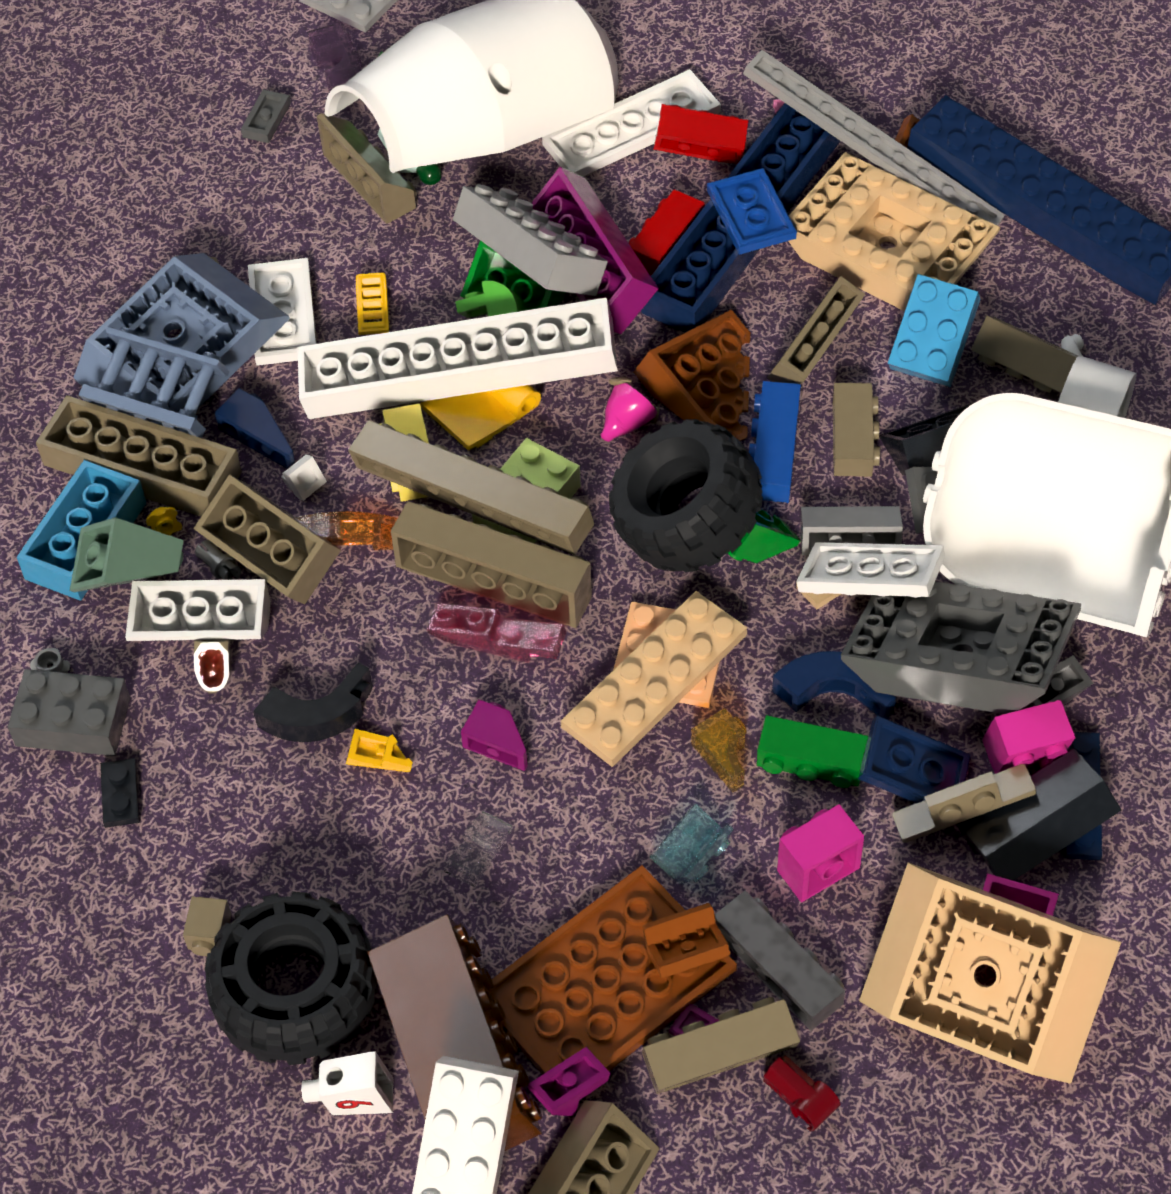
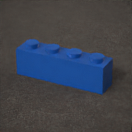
M763 381L762 393H755L754 412L759 413V419H752L751 437H756V444H749V453L759 467L762 477L760 479L762 501L789 503L801 384Z

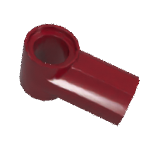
M786 1055L782 1058L779 1057L763 1076V1081L790 1106L793 1116L795 1118L800 1116L809 1125L807 1128L809 1131H814L841 1105L837 1095L828 1085L818 1080L814 1082Z

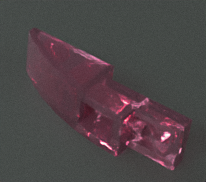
M445 603L436 604L426 629L428 634L456 646L526 663L530 662L531 656L557 659L567 632L564 624L505 618L501 617L498 609Z

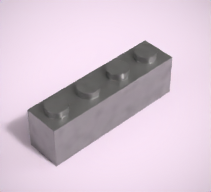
M745 890L715 914L716 924L726 939L729 948L780 1000L785 999L787 1007L810 1031L843 1005L845 990L841 980L832 972L828 974L819 965L816 955L809 948H802L794 940V935L787 925L782 922L778 924L770 916V912L762 900L759 898L754 899Z

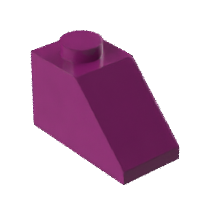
M478 699L461 730L463 748L525 771L528 766L526 748L510 711L498 703H487Z

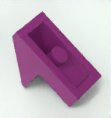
M585 1047L530 1082L528 1089L551 1115L574 1116L579 1100L608 1082L610 1072Z

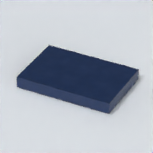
M877 715L872 720L858 779L912 802L919 803L925 800L924 796L964 782L971 754Z

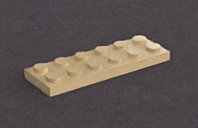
M695 591L561 720V728L613 767L747 635V627Z

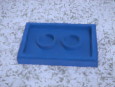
M764 168L707 183V192L739 255L796 239L797 231Z

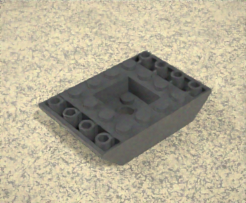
M936 581L929 597L921 596L914 598L910 596L872 595L841 653V660L877 693L1007 714L1022 709L1046 693L1081 611V603Z

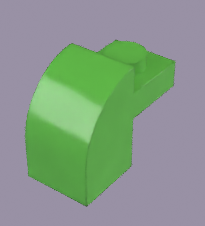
M482 281L483 292L468 293L465 295V299L455 301L458 314L466 318L485 314L494 316L526 311L522 298L512 289L496 281Z

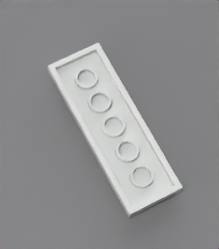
M689 69L615 103L613 110L542 137V144L560 167L583 177L654 144L662 104L678 105L682 108L696 111L706 110L713 114L721 113V104Z

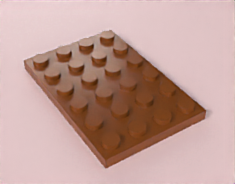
M643 865L492 979L494 987L489 990L493 1000L497 999L504 1011L506 1019L501 1021L504 1031L510 1032L516 1046L542 1075L585 1047L610 1071L647 1042L648 1039L652 1038L676 1019L690 1004H695L737 970V963L730 956H727L712 963H706L661 979L647 953L642 926L646 923L685 911V909Z

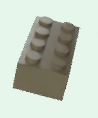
M230 474L193 528L259 577L265 579L266 582L281 593L304 605L341 551V549L256 489Z

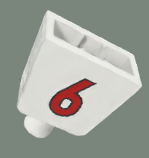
M376 1051L324 1060L319 1065L318 1079L302 1081L303 1101L305 1103L322 1101L332 1115L393 1113V1077Z

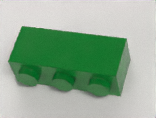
M766 715L757 749L756 766H760L766 772L772 774H779L782 771L794 773L806 781H814L817 778L828 780L840 788H848L851 785L859 787L860 780L858 777L868 736Z

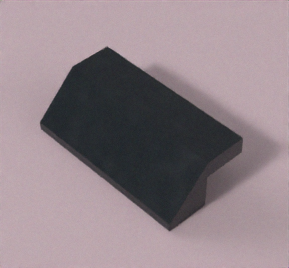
M1074 748L1030 775L1036 788L1035 795L956 824L975 854L983 857L993 875L1014 881L1122 811L1105 781Z

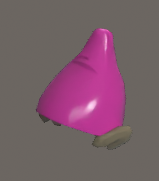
M621 376L613 377L609 380V383L614 385L605 408V423L601 433V438L604 441L610 442L617 437L639 429L649 421L652 424H656L658 420L659 406L656 407L655 404H651L647 398L630 386L629 383L632 381L630 378Z

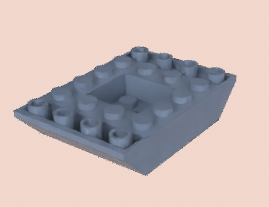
M205 253L174 256L86 340L73 378L81 386L86 384L95 387L96 384H100L117 346L105 333L107 327L120 330L121 327H126L137 332L140 337L201 355L204 352H210L222 359V364L230 371L229 375L224 377L212 374L200 402V407L290 318L289 315ZM173 329L182 330L177 337H167L168 333ZM129 348L112 388L115 394L123 396L124 392H128L145 352ZM157 356L140 395L141 402L151 404L152 401H156L172 363L171 360ZM184 365L168 403L170 411L179 413L180 409H184L200 369Z

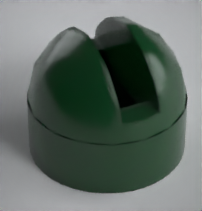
M438 163L420 166L416 169L419 179L426 185H435L441 179L442 172Z

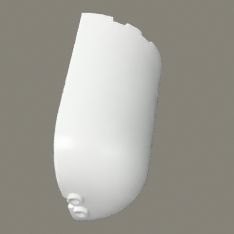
M1002 393L988 396L966 408L949 428L941 452L937 451L935 453L932 470L938 472L935 484L928 483L923 502L927 503L923 524L925 544L944 545L945 559L940 572L956 585L963 584L969 587L989 590L996 589L1002 592L1022 595L1029 594L1036 597L1055 600L1063 599L1069 602L1081 603V611L1077 619L1148 637L1154 626V622H1151L1152 617L1159 616L1164 602L1165 592L1160 591L1162 585L1167 586L1171 581V429L1018 393Z

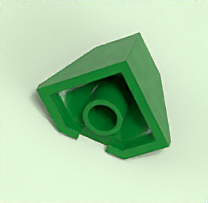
M761 509L755 514L757 522L751 533H746L741 540L742 544L733 553L730 551L728 554L737 561L745 559L757 564L798 546L801 540L783 520L776 515L771 517L766 511Z

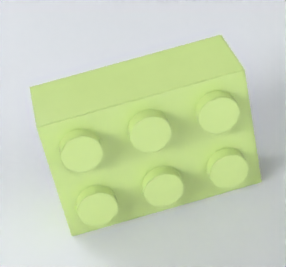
M528 438L520 444L500 468L505 474L515 478L517 476L524 477L533 485L541 488H552L560 495L569 499L581 487L580 465ZM472 514L473 523L487 525L493 530L507 535H517L531 543L537 541Z

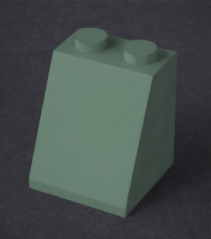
M112 518L81 527L69 591H87L132 583V581H143L178 572L183 561L182 548L184 540L119 518Z

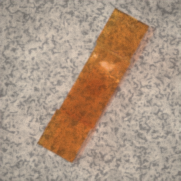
M355 511L322 512L295 517L334 545H373V550H393L391 529L398 518Z

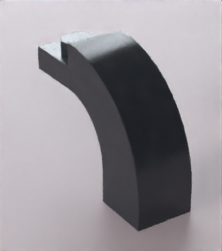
M358 662L332 693L316 700L297 699L273 687L253 711L257 727L275 737L294 742L320 741L344 732L363 716L361 701H365L372 691L370 670Z

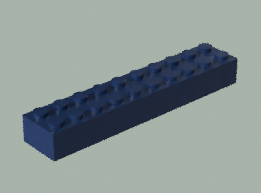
M947 95L911 129L907 146L910 151L1000 212L1116 284L1154 305L1171 289V232Z
M784 103L727 178L764 168L786 212H788L840 143V140ZM710 199L652 274L651 278L659 289L643 307L641 313L684 333L704 324L760 249L739 255Z

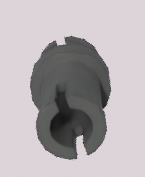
M210 540L201 542L208 549V552L198 544L195 549V555L211 568V574L217 579L234 580L230 577V574L237 579L240 577L241 568L235 565L233 557L229 554H223Z

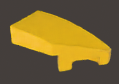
M354 729L346 764L410 772L413 762L410 758L406 759L397 746L398 741L393 734L386 737Z

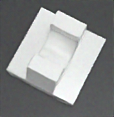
M310 455L303 456L283 472L281 476L294 495L303 501L327 482L313 456Z

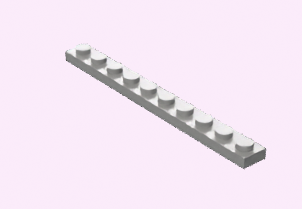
M761 50L745 67L743 75L884 171L997 226L1002 222L1005 214L765 51Z

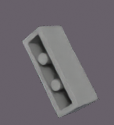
M900 506L801 507L800 539L802 555H809L815 542L902 544L903 525Z

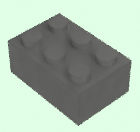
M24 669L8 724V730L15 746L115 756L130 702V695L124 678Z

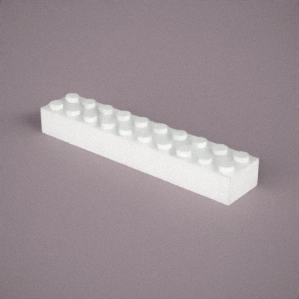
M607 298L298 347L299 400L308 419L618 371L613 320Z

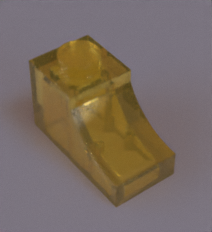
M723 708L691 729V745L734 793L744 786L745 770L739 763L737 755L740 750L745 748L746 728L737 716L732 717Z

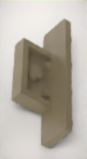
M1020 764L994 775L991 771L924 796V801L892 813V817L902 842L907 843L1035 795L1036 788L1026 766Z

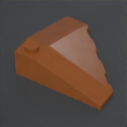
M732 309L650 350L633 373L649 393L681 419H698L713 425L718 424L726 428L740 442L748 437V427L744 425L741 427L738 419L742 412H748L749 392L745 390L742 392L739 385L743 377H749L750 357H743L740 350L744 343H750L751 333Z

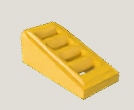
M369 273L356 275L358 334L388 333L389 312L386 274ZM382 319V321L364 322V320Z

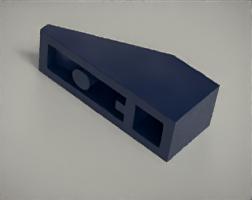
M238 388L215 412L220 431L286 469L295 464L293 450L265 403L258 395L254 393L249 394Z

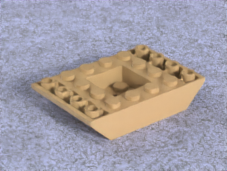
M845 152L789 215L797 231V237L788 242L802 260L838 278L842 276L855 287L905 311L917 274L956 285L998 234L1000 227ZM883 242H891L896 247L884 249L880 246V244Z
M908 862L859 1001L886 1018L1031 1075L1071 1084L1121 941ZM980 965H990L994 968L997 975L995 983L985 986L977 981L975 971Z

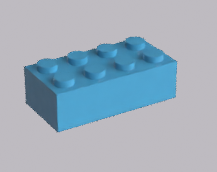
M83 460L16 557L24 579L81 601L87 591H69L81 527L112 518H119L134 523L147 503L140 480Z

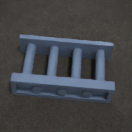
M107 327L105 333L117 346L101 383L96 384L95 387L83 384L79 396L86 402L202 438L206 429L197 421L198 416L195 414L212 374L224 377L229 375L230 371L222 364V359L210 352H204L201 355L140 337L137 332L126 327H121L120 330ZM129 348L145 352L128 392H124L123 396L115 394L112 388ZM157 356L171 360L172 363L156 401H152L151 404L141 402L140 395ZM184 365L200 369L184 409H180L179 413L170 411L168 403Z

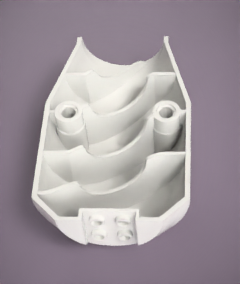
M486 0L417 25L346 83L334 87L326 100L325 115L327 117L335 115L360 98L369 108L381 129L388 151L389 170L395 173L408 168L505 152L613 110L618 89L617 62L605 30L576 0Z

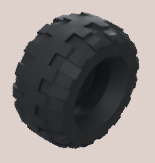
M698 419L683 420L682 424H677L674 421L662 425L661 429L654 433L649 432L640 439L641 442L633 450L630 448L622 459L624 461L620 469H616L612 478L613 490L609 493L610 514L615 520L613 525L623 541L643 561L649 562L655 568L673 572H693L699 570V567L703 565L710 567L720 562L721 557L731 551L733 553L742 544L741 540L745 534H750L757 522L755 514L761 510L763 499L760 481L762 477L759 467L742 443L726 428L718 424L713 425ZM703 487L689 504L675 512L679 503L689 493Z
M292 891L291 896L279 897L278 893L264 896V902L253 907L248 903L234 914L235 920L231 924L225 923L215 936V946L211 949V953L207 954L205 963V988L209 1005L221 1031L223 1030L230 1042L242 1052L246 1050L248 1053L254 1054L257 1060L271 1064L272 1062L276 1063V1060H285L288 1065L305 1064V1059L318 1055L322 1059L336 1052L335 1047L341 1042H350L361 1030V1022L365 1020L366 1016H370L375 1003L374 996L377 987V978L368 955V951L372 950L370 941L362 925L353 914L348 915L346 911L344 912L341 909L340 904L321 896L319 899H314L311 893ZM305 952L318 957L324 962V968L319 978L304 991L293 995L281 996L270 994L259 988L256 984L260 972L267 963L285 953Z

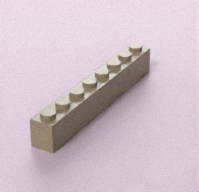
M368 420L348 449L356 468L573 555L577 553L594 526L589 506L578 498L569 499L560 495L552 488L538 487L524 477L517 476L515 478L505 474L496 466L489 465L487 467L477 463L468 455L459 456L449 452L442 445H431L423 442L416 435L410 433L405 435L385 423L380 425Z

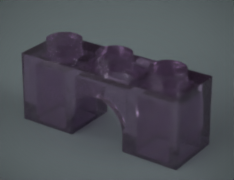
M340 23L307 31L310 51L318 69L332 66L324 69L329 93L334 87L346 83L362 70L360 55L358 51L353 52L351 36L349 32L344 33Z

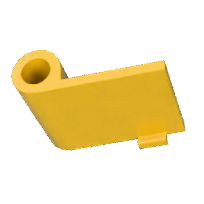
M531 385L423 401L420 402V406L469 451L474 447L479 448L492 439L494 435L505 430L540 404L541 394Z

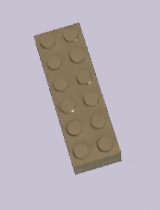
M66 395L36 441L44 466L74 475L83 460L140 480L145 499L197 516L203 515L229 474L239 478L242 473L237 449Z
M407 501L391 529L396 567L558 623L577 628L592 598L590 562L576 555L570 556L555 551L547 545H537L525 541L517 535H507L493 530L487 525H478L463 520L457 515H448L433 510L428 505H418Z

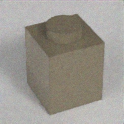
M191 897L183 932L188 950L199 956H207L208 953H211V949L215 946V936L225 923H230L232 914L227 900Z

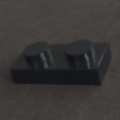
M135 758L100 763L104 827L140 823L137 764Z

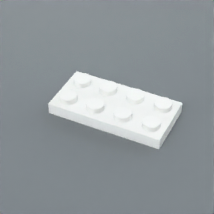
M308 258L248 265L249 287L289 315L290 318L254 353L256 366L298 361V347L317 344Z
M815 542L796 581L798 592L892 595L914 598L921 596L929 597L945 559L944 545Z

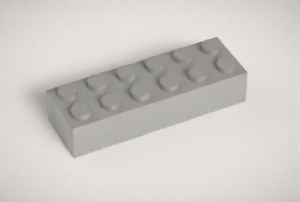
M476 184L475 188L463 186L453 221L545 289L591 296L597 295L608 261L597 254L598 250L596 248L581 243L579 236L564 231L565 226L548 220V214L534 210L532 203L517 198L518 194L512 190L501 188L500 192L481 184Z

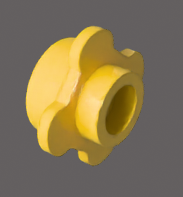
M173 507L156 508L146 518V523L148 526H151L152 530L167 535L182 529V524L176 519L177 511Z

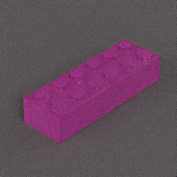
M559 167L533 200V209L548 214V220L565 226L564 231L579 236L581 243L596 248L598 250L597 254L608 261L597 295L591 296L577 293L576 295L581 302L607 298L613 320V330L618 334H622L659 288L586 178Z

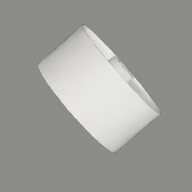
M1079 355L1069 372L1058 402L1125 418L1136 381V373Z

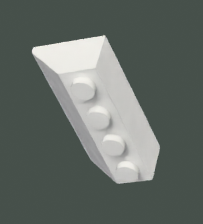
M266 580L132 581L126 641L262 639L268 630L271 603Z

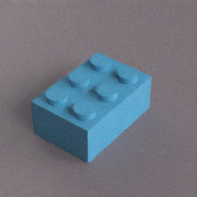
M917 274L888 360L890 369L951 387L981 300L978 291Z

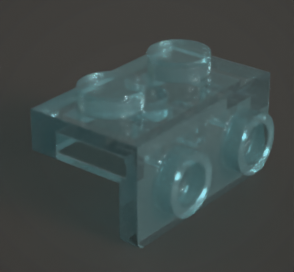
M695 804L690 807L650 855V858L679 884L683 885L691 880L696 883L709 870L710 867L706 864L713 855L715 857L719 856L728 847L730 841L727 837L734 828L729 824L721 827L702 808Z

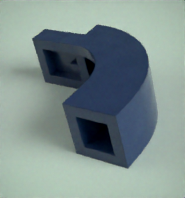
M823 651L807 654L789 662L773 675L772 692L795 712L799 711L818 695L828 692H840L856 698L876 716L888 719L894 713L896 699L894 695L875 692L841 660L842 652Z

